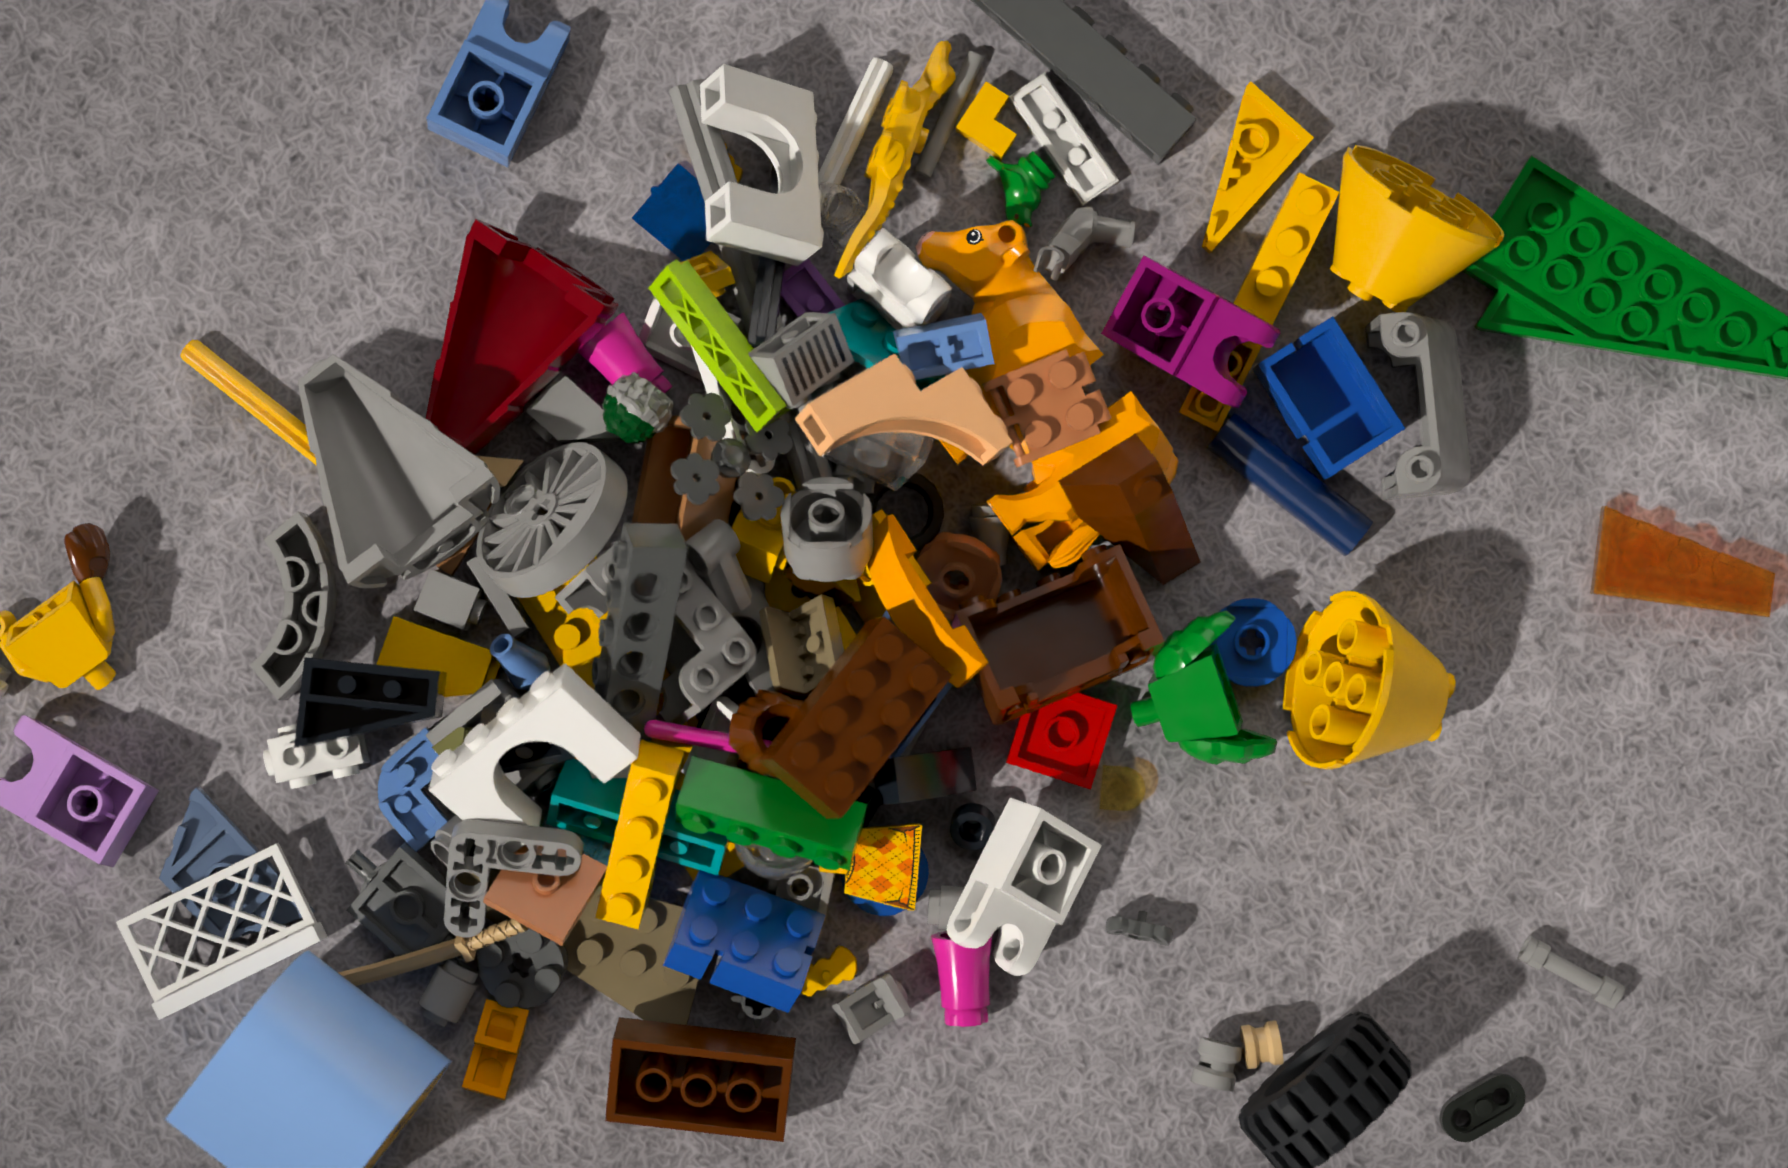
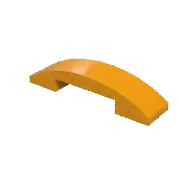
M894 514L888 515L873 530L874 550L867 563L876 591L896 626L953 675L948 682L957 688L963 687L989 662L965 625L954 629L951 627L908 560L917 551Z

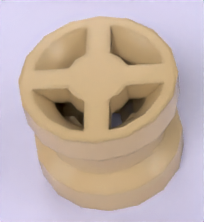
M1276 1020L1267 1021L1263 1027L1254 1028L1249 1024L1240 1026L1243 1055L1247 1069H1255L1260 1063L1270 1062L1273 1065L1283 1064V1049Z

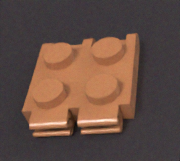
M1065 349L982 384L985 393L990 391L998 413L1007 427L1008 436L1013 442L1012 446L1017 458L1013 459L1016 468L1100 434L1098 424L1112 419L1100 389L1087 395L1084 394L1082 387L1096 381L1085 352L1069 357ZM998 387H1003L1014 415H1009ZM1015 424L1019 425L1030 453L1025 454L1014 428Z

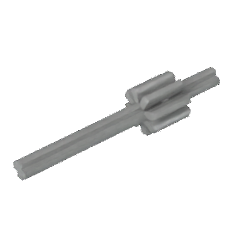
M697 79L671 88L669 94L705 202L727 182H738L720 128L703 124L701 121L700 84L704 82V79ZM718 244L724 262L731 268L735 280L732 288L748 334L759 255ZM778 312L776 333L784 328L780 312ZM833 383L820 386L809 394L810 398L806 403L792 408L788 413L779 418L787 421L790 427L787 434L791 437L793 446L791 451L787 453V457L798 491L802 489V484L810 479L833 477L826 454L821 457L819 456L795 420L809 402L834 389Z

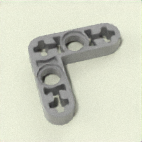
M476 819L459 822L453 829L449 845L444 910L446 928L455 936L463 938L473 937L482 931L487 913V905L483 901L484 896L489 890L490 868L568 876L575 873L580 867L583 842L575 833L562 829ZM466 838L475 839L474 857L466 856ZM510 841H519L524 843L529 850L524 854L516 855L507 851L504 845ZM538 845L543 846L542 855H536ZM557 849H565L567 856H558ZM462 872H470L478 876L480 882L476 885L468 886L459 882L456 876ZM463 901L471 902L470 918L468 919L462 918L461 907Z

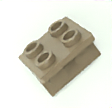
M822 594L790 612L769 606L759 611L762 636L765 641L770 667V678L773 688L777 692L807 699L844 652L834 598Z

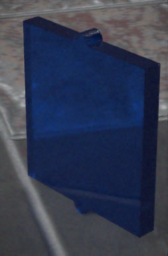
M678 163L658 187H651L650 197L634 214L632 219L680 260L685 261L703 254L710 244L715 245L716 243L709 242L706 239L705 202L698 180Z

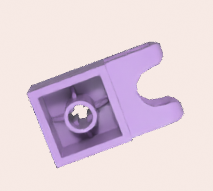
M22 715L14 727V734L31 748L34 761L31 771L21 780L10 782L0 777V806L96 863L114 867L159 790L40 721ZM90 798L98 799L97 809L88 815L91 809L86 807L87 801Z

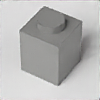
M430 569L414 610L462 630L469 631L471 623L479 625L488 601L482 599L483 589Z

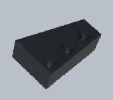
M304 657L294 748H304L442 717L447 672Z

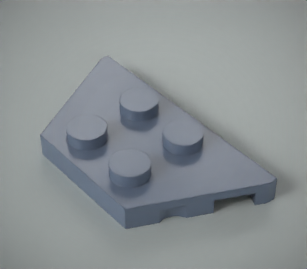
M196 787L190 794L188 799L190 803L182 824L178 826L173 839L172 851L170 856L166 858L159 877L173 894L260 852L201 787ZM266 858L257 863L252 881L275 889L280 872ZM248 868L234 875L245 878ZM228 879L219 881L212 901L235 908L242 884ZM284 881L281 891L291 894ZM208 887L195 893V895L205 898ZM249 887L241 911L265 918L272 894ZM279 897L271 921L285 924L302 919L295 902ZM186 898L181 900V903L198 919L203 904ZM209 907L203 926L209 933L224 938L232 914ZM239 917L231 940L259 932L262 925Z

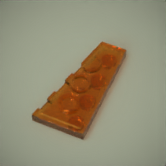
M1607 506L1601 507L1590 594L1757 617H1770L1775 579L1774 572L1726 553L1717 552L1683 536L1679 537L1645 521L1636 520L1619 513L1620 511Z

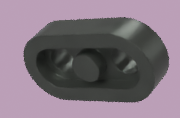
M1498 1073L1490 1075L1447 1100L1440 1111V1125L1443 1131L1452 1139L1459 1142H1471L1517 1116L1525 1104L1524 1089L1516 1079L1507 1074ZM1498 1088H1505L1508 1094L1506 1101L1501 1104L1495 1103L1493 1100L1494 1091ZM1460 1110H1466L1469 1113V1121L1463 1126L1456 1125L1454 1121L1455 1114Z

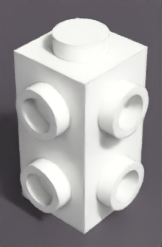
M297 724L278 728L279 737L267 739L268 749L263 751L264 764L268 775H275L276 783L289 781L291 789L316 784L315 775L330 771L333 772L334 779L359 774V765L370 762L364 734L304 748H294Z

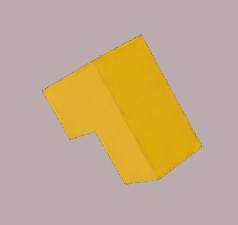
M985 82L957 124L955 132L1002 161L1017 137L1015 132L996 121V118L1008 102L1009 96L990 83Z

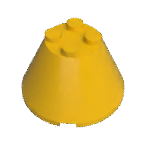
M1355 145L1353 151L1352 148L1348 147L1343 155L1334 256L1330 270L1337 276L1351 281L1347 287L1348 290L1363 300L1371 301L1373 296L1382 299V303L1397 313L1406 312L1409 306L1498 247L1505 236L1504 232L1493 218L1458 192L1454 199L1431 187L1436 178L1398 158L1360 145Z
M1342 591L1332 595L1330 601L1333 602L1322 612L1314 610L1304 624L1297 638L1294 659L1286 671L1283 709L1290 711L1293 731L1288 730L1286 733L1295 754L1301 761L1311 767L1329 770L1415 745L1425 740L1435 741L1442 730V719L1446 711L1448 699L1455 691L1456 682L1454 675L1447 673L1442 662L1372 597L1355 591Z

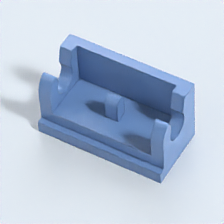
M982 313L893 331L900 362L912 371L915 380L952 373L961 367L967 370L994 364L987 322Z

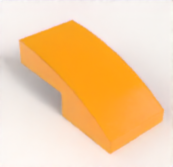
M486 999L474 1038V1047L462 1089L506 1100L524 1036L529 1010L518 1007L506 1008L496 1001Z

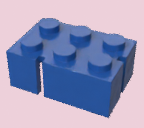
M1333 316L1299 337L1293 344L1291 342L1258 363L1252 369L1297 440L1304 435L1308 439L1309 443L1302 448L1323 480L1336 474L1406 429Z
M699 870L688 892L663 966L701 980L713 955L717 954L722 957L711 975L710 984L789 1013L802 991L813 957L811 955L816 948L826 915L720 874L717 876Z

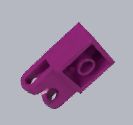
M1143 255L1101 334L1223 404L1239 408L1247 391L1244 386L1240 385L1230 376L1228 368L1230 353L1239 344L1248 341L1260 344L1266 348H1272L1280 335V329L1168 266ZM1168 313H1169V314H1171L1170 320H1169V322L1166 324V323H1164V321H1165L1166 316H1167Z

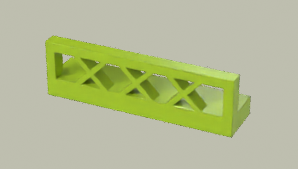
M676 259L668 264L649 286V290L756 433L788 413L791 409L785 408L787 405L748 355L754 348L748 344L745 336L687 260L680 264Z

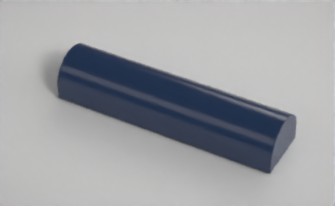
M1235 412L1206 447L1343 556H1347L1373 524L1370 518Z

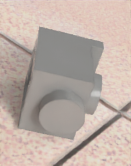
M784 858L781 868L772 867L767 893L776 894L775 896L826 915L835 873L819 872L818 865ZM801 878L808 883L809 889L805 894L797 895L792 891L791 884L795 879Z

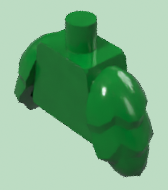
M1227 610L1207 617L1198 616L1182 630L1172 632L1166 638L1154 659V674L1148 683L1151 697L1131 702L1132 716L1138 728L1160 722L1168 742H1178L1180 748L1188 755L1197 760L1216 765L1224 761L1245 764L1253 759L1269 756L1275 753L1278 743L1276 739L1252 730L1241 729L1243 720L1217 644L1211 645L1236 619Z

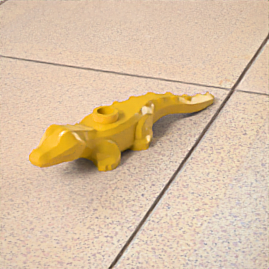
M946 40L936 44L921 78L914 86L910 88L907 81L901 80L894 98L889 100L881 126L884 127L882 134L873 147L864 173V177L871 180L867 211L851 235L834 274L839 279L853 270L856 257L866 244L872 240L875 232L881 230L882 224L890 214V210L895 206L894 201L898 193L903 188V180L907 170L911 167L910 161L913 153L920 155L926 143L929 129L922 127L924 120L928 116L929 110L937 104L955 81L956 73L948 61L952 48L951 44Z

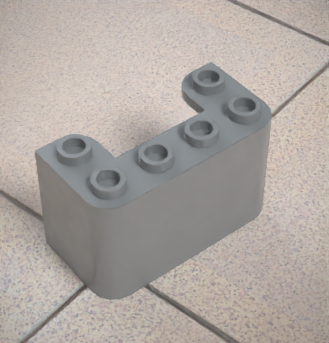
M613 546L580 572L554 597L568 614L579 608H588L594 610L593 612L600 618L608 612L605 591L608 580H614ZM686 560L666 660V668L671 672V675L662 682L660 693H663L664 702L661 711L656 715V720L680 725L703 710L750 670L755 663L757 655L751 638Z

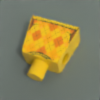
M910 823L863 827L850 871L842 868L828 870L819 866V872L846 874L845 894L915 911L922 824Z

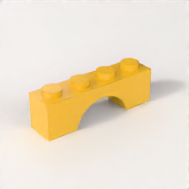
M645 740L640 741L638 758L631 763L595 918L639 929L648 905L657 868L658 851L685 751Z

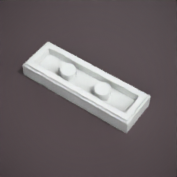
M1045 72L1009 96V101L1082 207L1119 182L1113 170Z

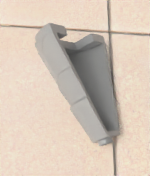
M334 354L327 359L314 363L308 373L298 380L309 448L316 458L323 505L327 507L338 566L348 584L358 588L384 587L387 584L385 578L401 575L405 581L417 576L458 551L486 524L491 517L486 509L490 502L494 504L499 501L500 485L484 461L441 433L433 423L400 403L399 398L390 390Z

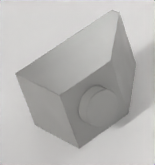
M560 372L525 410L534 418L528 425L547 443L553 437L562 444L624 441L616 434L606 431V425L603 420L604 410L563 372Z

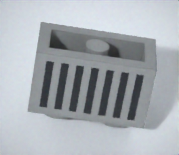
M805 312L748 353L787 405L786 409L795 408L806 403L810 398L809 394L820 386L836 381L840 377L839 372L854 362L837 316L834 313Z

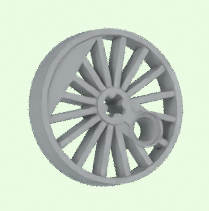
M581 442L556 447L534 459L509 481L500 492L499 501L492 504L488 510L491 517L480 529L477 539V559L481 568L505 593L519 598H529L545 594L572 579L597 556L610 539L621 519L628 491L627 479L622 468L595 446Z

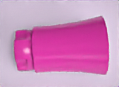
M624 312L605 325L578 352L612 385L623 374L628 376L635 372L641 378H646L663 393H667L673 387L661 375L664 372L641 342Z
M947 931L931 935L940 981L941 1007L945 1008L944 1018L946 1025L969 1027L988 1022L987 1006L990 1005V953L993 934L986 944L979 948H965L956 944L950 939Z

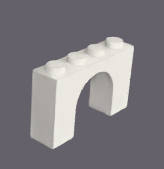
M723 64L700 84L701 121L703 124L745 136L760 146L768 155L776 170L778 194L761 191L731 181L727 182L705 201L706 239L709 242L798 266L822 248L824 237L820 215L821 190L818 180L819 152L816 146L815 126L817 115L814 111V94L809 90Z
M564 663L552 674L549 671L541 674L532 684L530 691L520 699L514 697L508 700L497 713V717L487 725L481 723L475 726L466 736L464 743L454 751L447 749L442 752L432 764L431 769L433 773L429 791L462 821L476 819L539 827L542 809L511 782L501 769L499 759L506 751L525 742L543 741L553 743L568 750L603 783H606L638 758L640 733ZM510 841L504 847L513 854L525 844L519 841Z

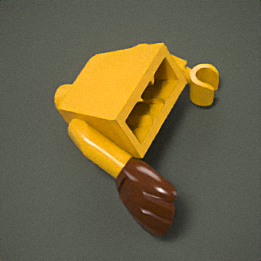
M84 523L73 527L72 532L64 537L71 569L78 583L73 580L18 621L10 611H0V648L15 671L21 676L46 683L51 682L58 688H67L83 676L96 690H101L116 675V671L105 661L111 654L113 636L116 632L111 603L102 582L109 568L110 548L102 528L91 523Z

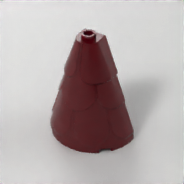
M475 219L470 232L466 236L454 299L450 303L441 358L436 360L425 418L433 423L441 433L473 455H476L524 412L523 406L561 372V368L604 328L606 321L615 313L619 306L618 303L614 302L615 298L609 292L569 264L539 247L535 249L529 244L518 241L519 238L514 234L478 219Z

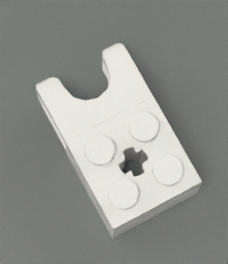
M882 228L856 257L854 269L847 276L846 290L857 300L862 298L869 305L873 306L896 330L935 322L947 309L952 287L931 268L927 270L914 259L915 254L903 242L896 239L885 228Z
M1009 798L949 918L947 933L950 939L965 948H979L986 944L998 928L999 934L993 951L995 962L1000 968L1011 975L1020 976L1028 974L1037 963L1056 923L1063 924L1102 845L1042 808Z

